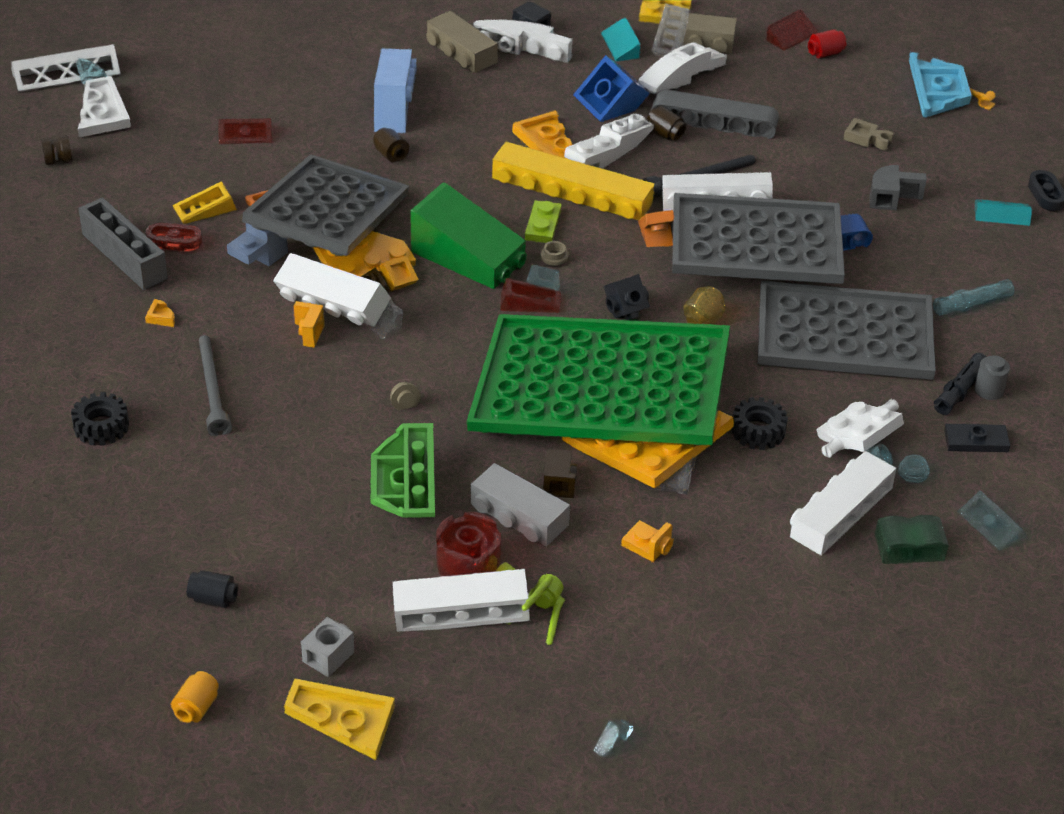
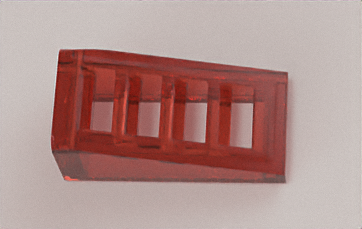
M506 278L501 291L500 310L559 313L561 291ZM545 298H551V302L546 301Z

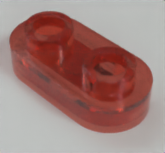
M154 223L146 229V236L160 249L193 251L202 244L201 230L196 226Z

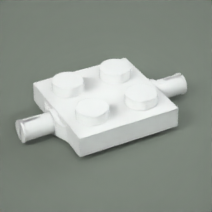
M890 399L878 407L867 405L864 402H854L838 415L831 417L828 422L817 429L818 437L823 441L829 442L821 448L824 456L830 458L833 454L843 449L867 451L904 424L902 413L894 412L899 408L897 401Z

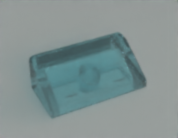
M981 490L957 511L999 551L1027 537L1024 530Z

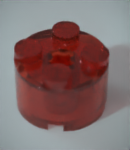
M464 512L462 517L454 518V515L444 519L436 532V565L438 573L441 576H456L496 572L501 565L502 539L501 531L499 532L496 522L489 516L478 512Z

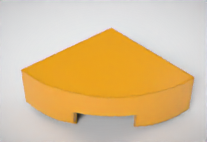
M154 299L145 316L146 323L174 327V312L167 307V303Z

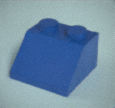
M605 55L574 93V96L600 122L636 111L650 93L623 67Z

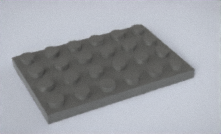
M310 154L243 212L242 222L250 224L258 230H268L277 233L282 238H293L304 242L307 246L329 250L334 255L347 256L408 196L409 185Z
M674 193L672 273L843 284L845 274L840 203Z
M761 281L757 364L934 380L935 352L932 295Z

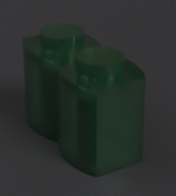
M918 515L912 518L887 516L877 521L874 536L882 563L898 564L945 561L949 544L940 517L933 515Z

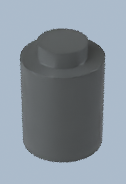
M994 355L981 360L975 383L977 395L987 400H997L1004 395L1010 371V365L1005 359Z

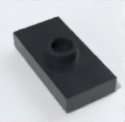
M945 424L944 433L948 451L1009 453L1010 442L1006 425Z

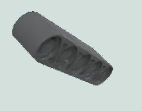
M671 90L659 91L652 106V109L659 106L667 108L683 118V122L692 127L713 128L716 131L738 132L747 136L768 137L767 139H771L775 135L779 121L778 111L770 106Z

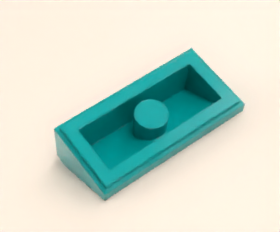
M626 18L619 20L601 32L615 61L640 58V42Z
M982 199L975 200L976 221L1030 226L1032 208L1028 204Z

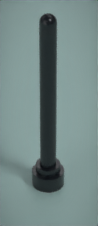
M747 155L678 175L721 174L753 165L756 162V158L753 155ZM650 176L643 178L644 181L654 183L653 198L663 193V179L661 177Z

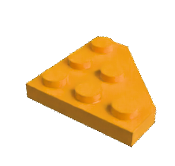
M373 231L347 256L334 255L329 250L313 247L322 264L360 277L375 267L380 275L383 276L379 266L384 261L407 255L411 265L416 266V259L404 240Z

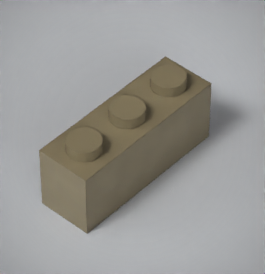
M663 10L658 45L679 48L694 42L720 53L732 54L737 18Z
M452 11L427 21L426 36L428 42L441 49L446 56L454 58L463 68H468L473 73H476L498 62V43Z

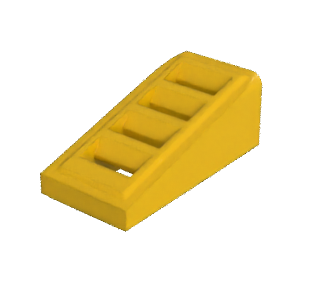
M222 181L173 205L183 224L237 210L232 197ZM190 209L191 212L186 214L184 210Z

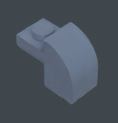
M246 223V232L227 244V251L229 255L248 265L258 260L270 266L288 253L287 239L268 230L255 229L252 225Z

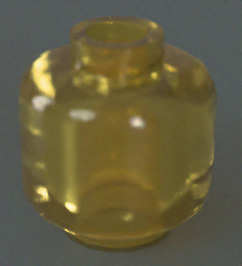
M711 286L699 287L694 290L683 306L686 321L691 324L715 325L726 309L724 296L719 290Z

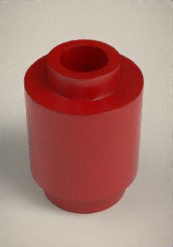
M835 29L813 34L808 41L809 53L815 55L818 59L839 54L846 48L844 33Z

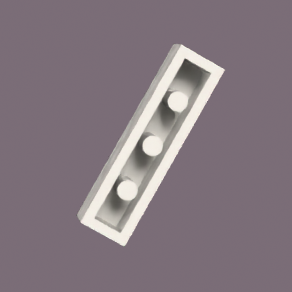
M771 172L663 175V211L673 210L674 193L773 199Z
M292 253L289 254L273 280L281 290V296L292 302L297 299L305 303L323 305V309L334 317L345 316L357 325L365 323L374 327L391 299L383 286L378 282Z
M864 451L857 459H851L842 473L838 476L834 475L821 492L817 491L813 494L805 507L802 509L798 508L793 513L790 519V524L792 525L790 537L819 555L824 554L893 488L896 468L867 451Z
M525 569L393 582L397 632L530 621L529 609L527 611L522 610L523 604L528 599Z

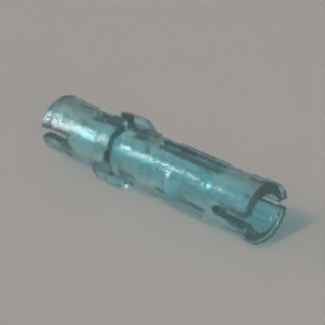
M1005 279L971 290H956L954 294L935 298L933 308L939 316L959 310L961 312L968 311L970 307L1013 296L1014 285L1009 279Z

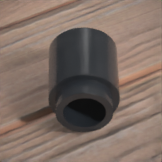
M201 570L199 573H191L187 584V597L194 599V602L227 608L229 602L234 603L236 601L238 584L234 583L233 576Z

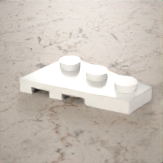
M112 76L87 80L83 96V109H81L80 114L81 122L78 126L79 137L131 127L129 115Z

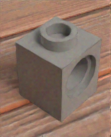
M326 617L301 641L302 662L329 677L354 653L353 631L346 625Z

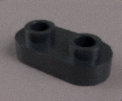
M1045 170L1032 172L1028 187L1038 204L1049 211L1063 209L1064 189L1056 176Z

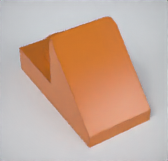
M673 210L645 214L638 221L646 247L673 246L671 223H673L674 219Z

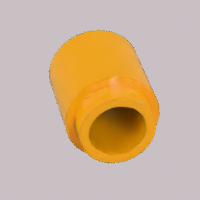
M198 671L195 675L189 676L171 702L175 716L186 723L201 721L218 695L219 684L217 680L209 673Z

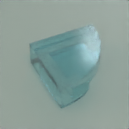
M78 59L76 66L82 84H86L87 80L108 77L97 64L86 59Z
M609 720L593 751L602 757L612 754L614 752L612 747L619 738L625 741L634 726L626 720Z

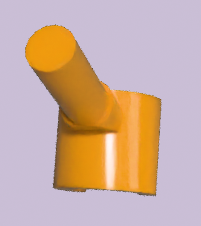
M970 88L971 95L978 98L980 107L990 110L995 106L994 102H990L995 98L993 91H988L984 94Z

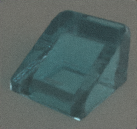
M532 265L527 282L559 291V271Z

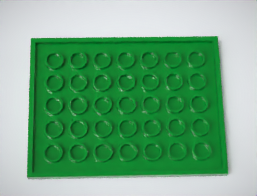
M499 314L467 418V431L713 445L730 339V325Z

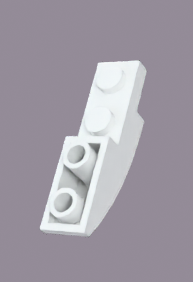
M480 20L474 22V27L497 42L498 50L519 55L524 50L531 54H538L566 63L572 57V39L553 34L554 27L515 20Z
M692 42L662 57L638 79V82L647 88L648 92L657 94L662 90L678 89L680 86L690 84L692 75H697L698 72L705 70H714L716 67L725 65L727 55Z
M631 114L622 119L614 120L601 126L600 135L566 147L564 157L603 169L637 147L653 130L654 125L646 121L639 114Z

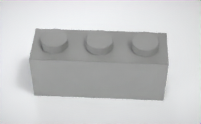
M495 463L471 483V504L478 512L488 513L498 519L503 526L507 528L512 527L523 533L531 542L537 541L547 547L569 526L570 505Z

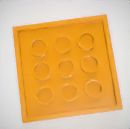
M719 410L713 443L734 427L733 417ZM562 437L564 442L575 449L653 488L658 487L710 446Z

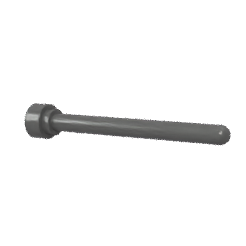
M203 335L199 338V346L211 411L206 419L207 430L211 436H217V431H222V435L229 434L232 430L231 418L222 408L211 340L207 335Z

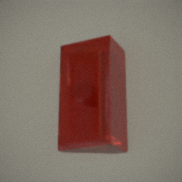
M799 9L770 24L767 28L766 41L785 51L811 37V35L816 34L817 30L806 14Z
M271 118L218 119L219 144L272 143Z

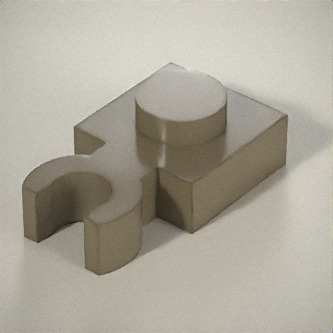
M854 118L845 130L843 140L868 147L871 143L881 150H887L888 144L893 141L894 133L889 130H878V125Z

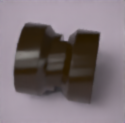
M68 135L60 136L55 140L50 138L41 139L45 165L54 164L56 161L72 162Z

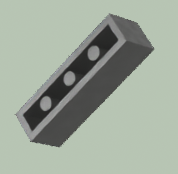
M103 197L79 207L82 234L139 287L145 290L168 279L165 252Z

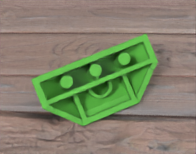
M402 423L396 429V433L387 438L371 454L372 505L402 518L435 517L433 423Z

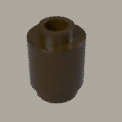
M663 106L653 108L647 116V121L654 125L652 131L667 140L677 141L686 131L687 124L683 122V118Z
M381 128L375 133L373 137L374 146L389 162L401 161L407 157L409 144L395 130Z

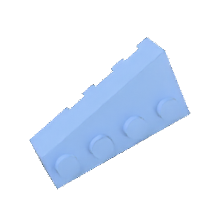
M381 49L374 83V132L381 128H391L397 133L406 132L408 103L412 102L417 59H412V50Z

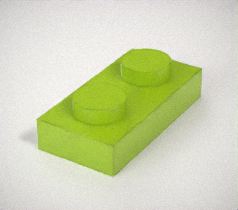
M535 200L526 228L525 240L542 243L553 241L562 204Z

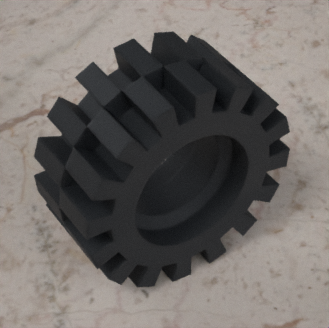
M101 392L100 396L96 397V394L92 393L90 394V399H87L86 396L82 397L81 403L76 402L71 410L75 436L77 438L80 437V441L83 443L89 440V445H95L96 441H99L100 446L105 445V441L109 440L112 444L116 442L115 437L121 439L124 437L123 432L127 433L128 431L127 405L123 403L121 397L116 399L115 394L111 393L107 397L106 392ZM99 416L110 417L104 421H91V419Z
M751 397L748 403L742 400L740 401V406L736 405L733 411L734 427L731 428V432L734 434L736 441L741 439V445L745 446L749 443L750 449H755V445L759 446L760 450H765L766 445L772 449L775 447V443L779 445L782 443V439L785 438L788 420L787 412L785 409L782 410V405L779 403L774 406V400L772 399L764 402V397H759L758 401ZM751 421H763V422H765V423H767V424H769V425H767V426H757V425H754V424H752V423H750V422H751Z

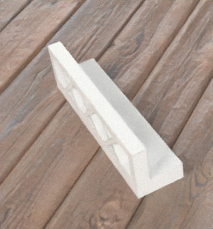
M114 44L12 61L11 68L18 92L120 75ZM112 61L113 70L102 71L95 65L101 62ZM83 65L89 67L85 75L78 76L70 71L72 67ZM62 70L64 72L60 79L52 80L44 75L46 72ZM30 74L38 76L33 84L22 85L21 76Z

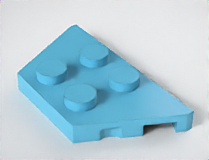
M910 53L909 63L923 117H929L970 104L972 95L963 66L946 63L935 58L930 63L919 60L917 53Z

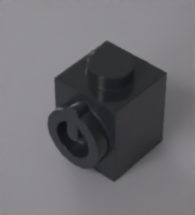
M528 1L513 10L512 20L551 27V12Z

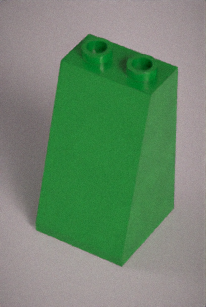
M444 182L411 210V252L492 289H495L501 282L506 283L511 273L516 268H522L526 262L525 239Z

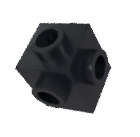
M639 274L603 286L607 296L606 306L615 318L624 316L625 320H630L641 316L640 310L650 307L648 302L649 293L642 284Z

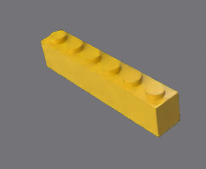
M505 142L493 158L492 179L499 180L502 183L517 185L527 190L545 193L551 197L569 200L575 204L597 208L600 211L611 212L627 219L639 221L653 204L654 183L509 142Z

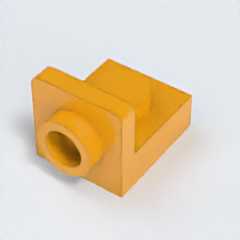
M297 301L294 304L295 324L299 325L298 331L299 335L303 338V346L315 348L325 326L323 305Z
M639 520L622 538L621 545L654 562L661 554L665 556L671 550L674 539L671 538L673 525L666 522L657 530Z

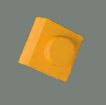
M407 255L384 261L379 266L391 291L412 285L419 280Z

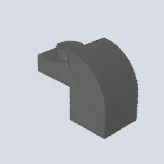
M888 165L878 169L872 179L869 197L870 208L897 210L899 198L923 200L926 174L900 172L899 165Z

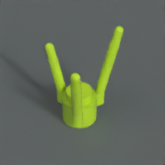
M545 574L540 577L522 606L523 611H527L534 603L544 609L550 606L553 607L546 640L547 645L553 644L560 609L565 602V599L560 596L564 589L563 583L559 578L551 574Z

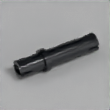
M975 353L957 376L945 384L943 393L934 401V404H936L934 408L938 413L942 415L949 414L958 402H962L965 399L967 390L977 379L980 362L983 358L987 357L986 355Z

